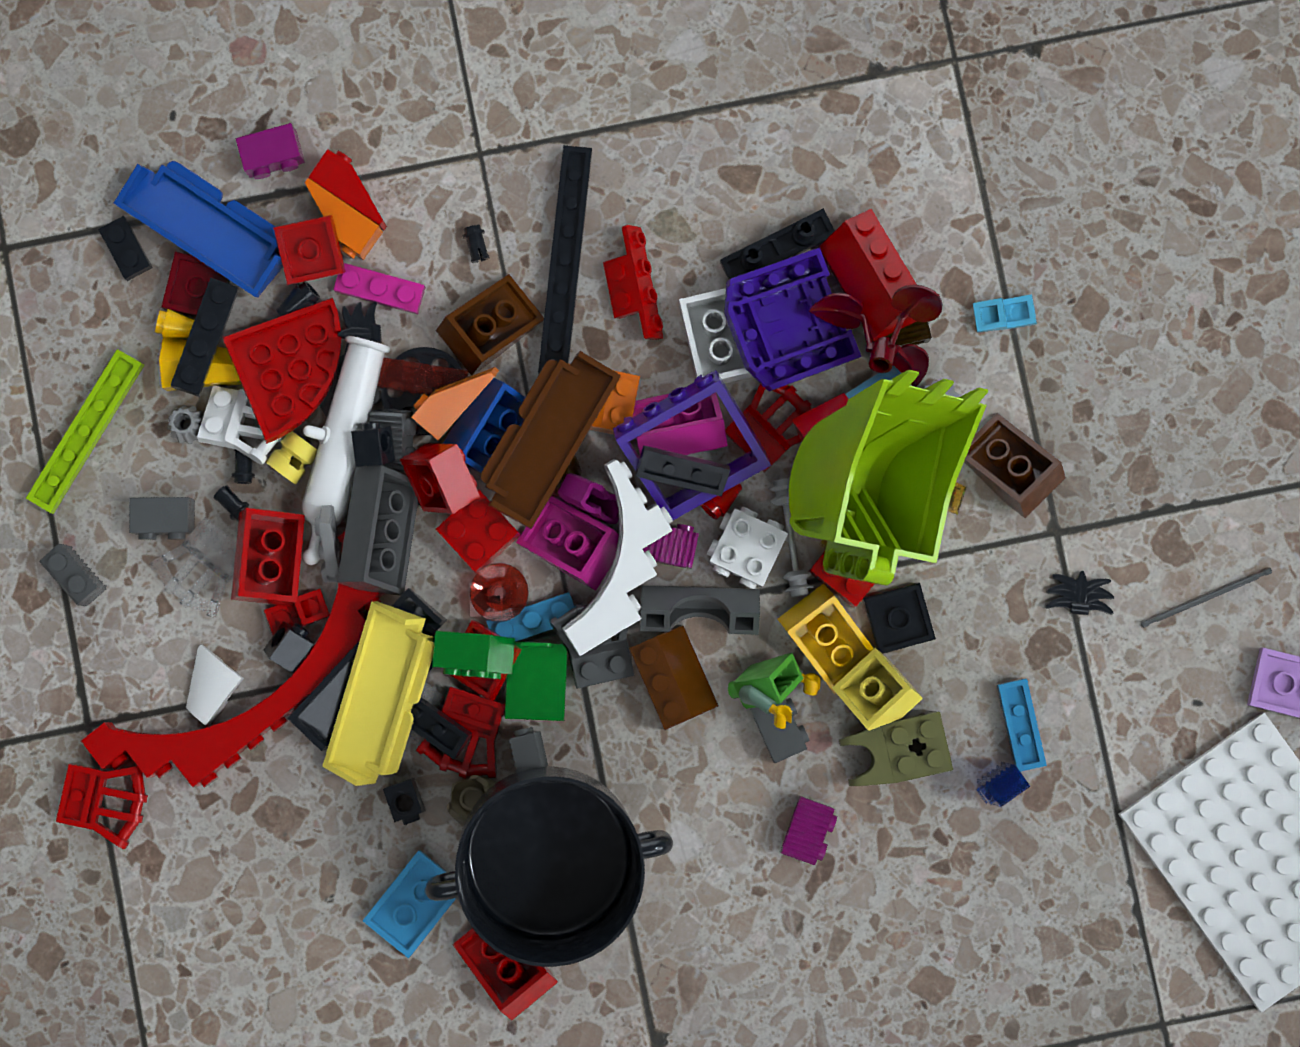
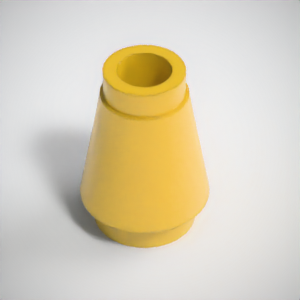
M167 309V312L160 310L155 333L162 334V337L188 338L194 319Z

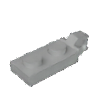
M326 505L321 507L320 518H315L316 536L321 535L319 557L320 559H325L321 566L324 583L337 582L341 561V548L334 506Z

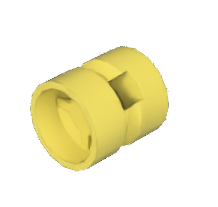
M291 431L281 440L282 448L274 449L265 462L296 485L305 473L304 466L311 465L314 462L317 449Z

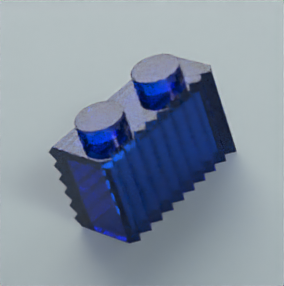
M1001 762V766L996 765V769H992L991 773L987 772L986 776L982 775V779H977L979 787L976 791L986 804L989 803V805L1002 807L1028 789L1030 785L1015 764Z

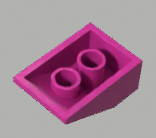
M551 496L532 529L526 527L516 543L573 579L596 591L613 564L619 534L612 528Z

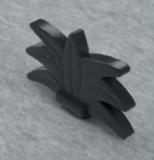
M358 302L352 316L347 308L343 306L342 317L346 329L338 332V336L342 339H345L347 336H354L381 344V325L376 324L375 321L377 302H373L370 305L365 317L362 312L361 302ZM349 343L346 344L345 353H344V358H345V355H346V352H347V348H348Z
M1084 571L1078 574L1076 580L1061 574L1052 575L1053 579L1062 584L1048 589L1047 593L1062 597L1048 603L1045 606L1046 609L1064 607L1070 609V614L1088 615L1089 611L1094 610L1109 615L1114 614L1108 605L1099 601V599H1114V596L1109 591L1100 587L1111 582L1110 579L1087 581Z

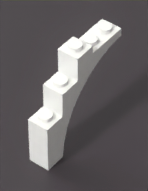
M612 459L604 464V468L614 488L619 510V538L616 556L609 575L597 596L581 614L562 627L579 656L641 619L638 611L641 610L640 604L633 594L628 596L627 593L657 575L654 567L657 566L655 559L649 551L644 552L642 549L673 531L669 525L673 520L664 506L659 508L656 504L645 508L644 504L648 502L639 487L634 489L629 480L633 477L631 471L624 461L619 463L617 459Z

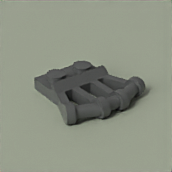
M582 603L575 604L573 609L558 619L554 617L549 621L551 627L567 648L576 689L635 676L628 648V627L618 633L616 641H611V638H609L602 644L579 656L562 627L581 614L588 605L583 606Z

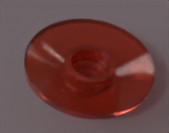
M494 563L482 568L475 575L470 586V599L474 609L482 617L495 622L508 621L520 614L527 603L529 595L528 584L523 574L515 567L504 563ZM498 588H503L506 592L505 596L501 599L495 597V591Z

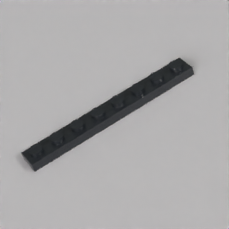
M563 145L538 374L549 360L558 362L561 359L569 364L592 148Z

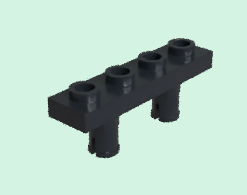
M823 208L720 259V264L729 280L797 256L823 243L835 230Z

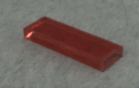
M383 358L377 387L431 395L436 389L467 378L469 371Z

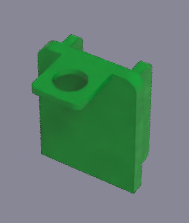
M515 642V646L522 650L513 664L512 674H507L505 719L565 721L567 648L562 644Z

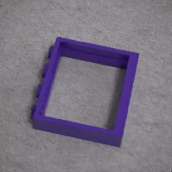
M717 370L704 377L699 375L694 380V383L685 388H676L666 399L659 403L652 402L648 404L641 413L634 417L624 418L623 423L613 428L615 440L636 471L640 457L631 445V440L717 392L751 448L750 452L726 464L730 467V473L723 492L771 466L766 451ZM640 478L659 508L664 506L672 520L717 496L684 488L665 498L655 481Z

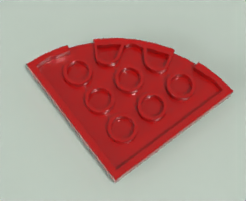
M333 298L223 337V342L266 444L285 436L306 421L319 407L333 384L341 355V337L338 336L341 327Z

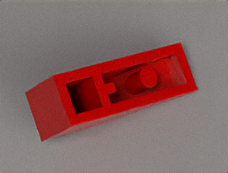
M327 149L308 178L379 225L381 230L384 231L387 226L355 169L350 164L352 159L339 150L335 154Z

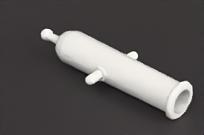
M347 336L345 338L349 345L325 426L318 428L308 425L303 429L305 436L319 441L316 457L302 500V513L305 515V520L312 527L308 549L303 553V560L308 565H315L320 560L319 542L321 541V535L316 536L315 518H320L321 507L326 505L334 506L337 526L341 524L347 514L356 468L351 431L362 429V423L369 422V414L372 409L384 354L390 352V347L384 344L354 336Z

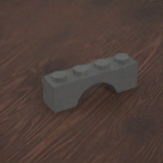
M642 586L640 631L670 632L678 622L684 619L705 617L722 624L729 634L759 635L760 589Z

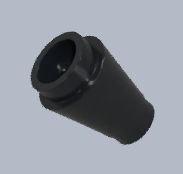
M308 282L297 283L276 311L280 316L316 304L320 296Z

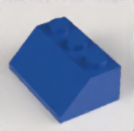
M493 378L460 415L443 444H457L465 455V464L481 474L507 428L512 424L521 426L524 421L520 417L518 410L525 396L506 383Z

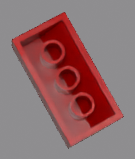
M869 209L845 220L819 247L844 293L855 297L862 303L863 309L861 314L867 318L871 339L874 342L878 338L885 337L894 332L902 311L895 309L891 304L894 293L901 287L917 284L872 209ZM907 316L901 329L917 321Z

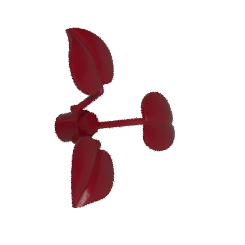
M907 285L898 289L892 297L891 304L895 309L902 311L892 337L891 339L880 337L874 343L871 340L867 318L861 314L863 305L855 297L845 293H833L811 306L810 313L840 328L855 329L862 322L867 343L866 351L871 353L868 364L873 371L887 373L891 371L892 366H895L901 373L907 370L917 371L919 375L911 383L914 387H917L925 377L929 366L928 353L918 345L906 344L900 347L895 345V342L907 316L919 322H930L939 317L942 312L943 303L940 295L933 289L922 285Z

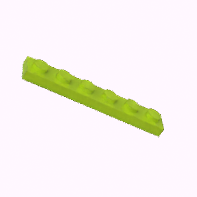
M119 349L116 350L28 493L27 500L49 513H55L145 366L144 364Z

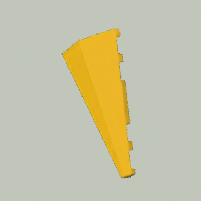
M163 337L159 364L162 388L166 391L177 390L171 388V382L187 340ZM218 347L204 387L241 385L226 348Z

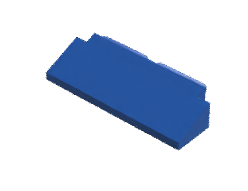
M176 161L169 162L167 166L161 165L157 173L137 164L114 201L115 205L254 297L258 298L283 268L281 257L277 253L279 249L273 228L276 226L238 201L232 200L227 205L221 202L223 198L221 190Z

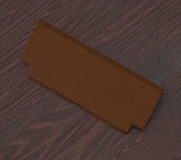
M582 351L576 354L570 365L561 359L558 362L555 360L547 361L518 410L520 417L524 421L521 426L512 424L507 428L481 472L480 478L486 483L485 487L495 492L488 506L532 529L621 375Z

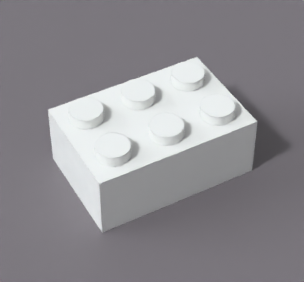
M726 288L679 299V309L696 378L699 375L704 377L717 370L724 383L753 377L744 367L724 315Z

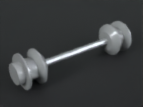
M790 478L773 481L774 486L769 487L768 490L775 492V498L770 503L776 506H783L793 571L787 572L783 579L789 581L790 585L785 592H791V597L809 595L808 589L814 588V586L808 585L806 579L812 573L807 570H799L793 529L789 523L791 516L789 510Z

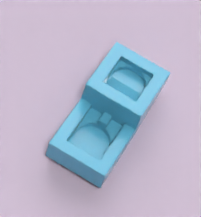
M1032 294L973 303L977 332L1005 330L1037 324Z

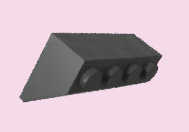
M382 465L355 468L337 583L357 590L401 596L404 593L418 499L406 475Z

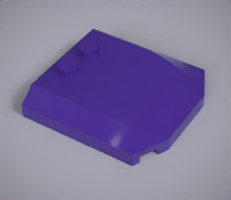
M820 247L726 281L724 315L744 367L769 392L862 357L852 330L846 331L845 328L830 324L809 312L812 305L825 296L832 294L826 279L830 273Z

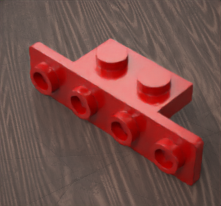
M632 225L622 226L627 254L603 262L614 318L621 319L639 313L644 338L650 340L663 339V322L658 313L657 293L651 279L652 268L647 259L645 235L641 227Z

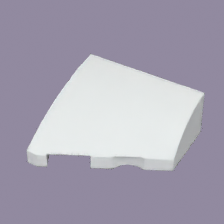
M200 645L197 649L186 708L204 725H211L228 703V698L244 678L226 665L221 658L205 646Z

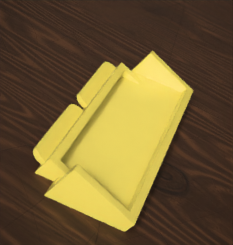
M378 601L371 602L322 766L355 786L375 784L378 775H390L398 772L414 720L411 709L413 704H417L420 701L434 653V643L432 642L434 637L422 633L425 618Z

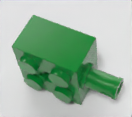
M436 631L432 667L443 668V674L501 679V673L512 674L515 639L485 634Z

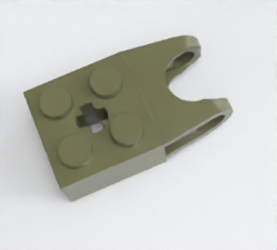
M938 711L899 719L870 731L865 729L839 739L840 746L861 745L871 754L869 769L855 778L848 779L849 786L899 783L953 770L941 714ZM913 739H916L918 743H922V749L918 755L913 751H909V745H913Z

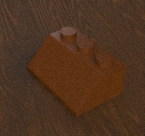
M684 626L629 648L664 730L719 706Z

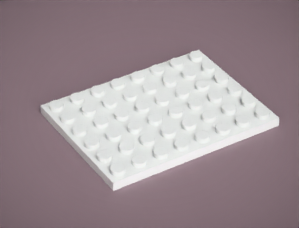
M1261 712L1118 815L1254 1006L1262 1013L1300 986V761L1265 712Z

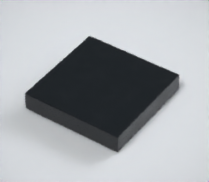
M920 583L863 598L876 649L882 654L936 639Z

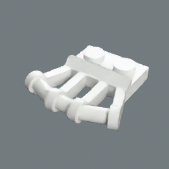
M219 386L212 387L197 435L199 442L236 449L263 465L267 460L266 455L277 442L281 441V438L266 444L260 428L243 425L245 417L256 419L252 408L249 407V401L243 389L234 390ZM245 436L263 441L256 449L239 440V437Z

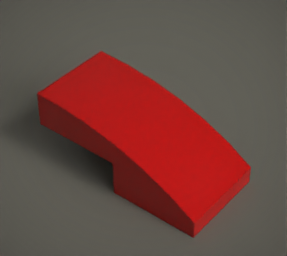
M320 588L298 596L297 603L293 605H276L263 610L272 636L283 621L291 626L297 623L305 627L330 616Z

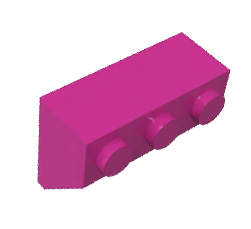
M716 392L636 437L639 454L641 455L643 445L683 455L727 447L724 420ZM669 394L635 401L633 417L641 413L648 404L652 402L659 403L666 399Z

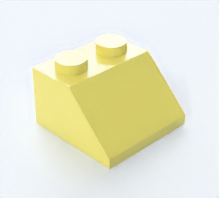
M876 648L832 687L869 731L903 718L923 699L891 661Z

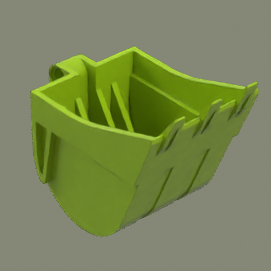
M907 370L891 380L880 379L848 399L846 406L824 418L811 428L797 451L789 481L791 517L789 523L793 530L800 535L827 541L823 560L825 572L859 581L889 585L894 579L899 556L937 563L950 499L987 406L979 402L988 393V389L976 388L958 398L945 394L954 384L953 380L942 379L922 389L911 386L919 372Z

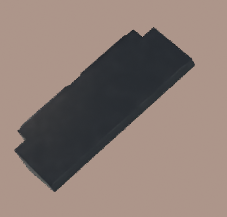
M410 588L392 605L394 608L425 618L422 633L434 637L432 642L435 643V633L447 621L445 617ZM359 642L287 718L321 751L328 749ZM433 661L431 662V665H430V668H429V672H430V670L433 668V667H432Z

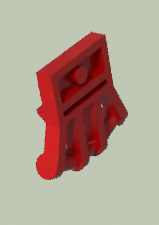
M760 384L752 403L742 412L766 451L771 466L790 447L801 443L799 435L786 440L782 434L793 424L792 419L811 410L812 404L807 399L804 401L796 393L797 389L793 385H786L772 390L781 396L761 415L757 408L766 388ZM789 401L796 410L775 429L767 420ZM733 421L725 429L726 435L746 454L751 451V448ZM771 466L762 471L765 473Z
M450 686L442 712L472 732L463 762L452 759L445 753L443 755L425 739L415 751L420 755L425 754L439 766L441 771L447 772V770L459 773V777L462 778L472 775H488L489 778H496L495 739L506 704L489 701L485 697ZM480 737L486 739L487 763L471 764Z
M72 763L68 764L56 822L94 830L116 846L126 849L130 843L128 839L138 824L143 821L144 815H141L143 803H147L148 795L145 793L143 772L138 766L107 771ZM131 775L133 792L106 787L107 779ZM108 795L132 800L130 811L124 812L101 807L103 796ZM99 815L125 820L126 823L120 832L116 834L98 822Z

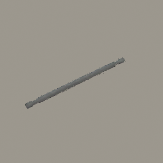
M1268 568L1259 574H1254L1155 616L1151 620L1143 621L1141 625L1144 628L1151 623L1159 622L1253 582L1264 575H1269L1272 573V570Z

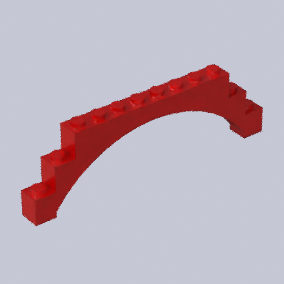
M345 531L338 536V539L342 543V549ZM338 583L330 616L307 658L294 674L273 694L242 714L204 729L177 734L138 733L118 729L112 722H104L82 739L81 742L102 769L111 767L117 769L129 759L127 757V754H129L147 778L155 776L159 779L174 768L171 765L174 763L192 787L202 785L205 788L218 778L216 773L224 766L229 769L242 759L239 754L245 749L249 748L251 751L265 740L262 736L270 729L275 732L288 722L285 717L298 708L360 641L366 622V616L362 611L366 609L369 612L371 602L378 601L381 603L380 597L384 593L357 590Z

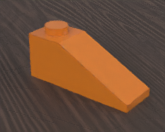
M307 178L305 184L323 217L333 216L338 241L341 245V252L352 259L358 256L364 260L383 233L380 226Z
M493 367L436 389L429 397L424 393L413 405L417 411L411 418L434 438L439 440L491 382L499 370Z

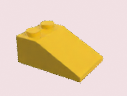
M824 583L777 618L834 694L836 692L832 687L874 649L835 595Z

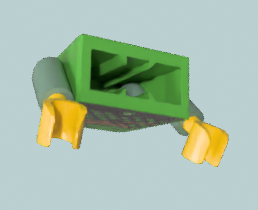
M788 653L750 665L735 681L729 682L728 693L733 699L740 698L743 707L746 709L757 707L766 714L772 713L774 715V726L779 729H785L786 721L788 723L792 722V710L787 705L776 706L775 704L782 703L800 682L804 683L803 692L805 694L817 695V692L820 690L821 679L815 673L803 674V670L799 669L793 653Z

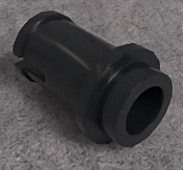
M479 224L464 228L462 237L467 241L472 259L471 262L478 263V260L482 262L490 259L483 238L484 229H481Z
M234 449L235 473H232L234 483L251 484L252 478H255V474L252 473V459Z
M228 485L220 488L214 495V499L231 514V520L238 522L239 512L249 507V503L242 502Z

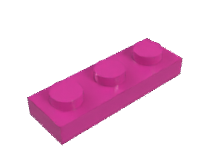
M344 263L346 272L337 275L333 289L335 292L370 302H377V304L418 315L426 289L425 285Z

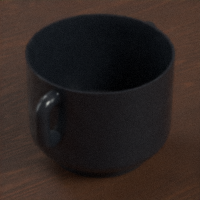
M555 766L528 769L511 774L498 781L479 798L467 816L462 828L456 855L455 871L431 877L427 881L425 894L433 901L459 898L462 910L476 933L489 946L510 959L541 967L570 965L596 955L622 934L633 918L641 899L645 879L644 859L669 853L673 847V840L663 830L637 833L628 813L618 798L602 783L589 775L576 770Z

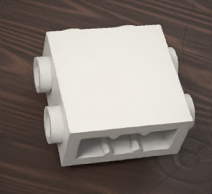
M742 507L741 510L734 509L732 515L726 512L719 527L724 532L719 541L713 540L707 552V555L711 556L709 564L714 565L712 571L728 578L731 573L741 578L739 583L745 587L756 589V586L762 588L788 533L783 531L785 526L771 519H768V522L765 523L756 518L758 515L756 512Z

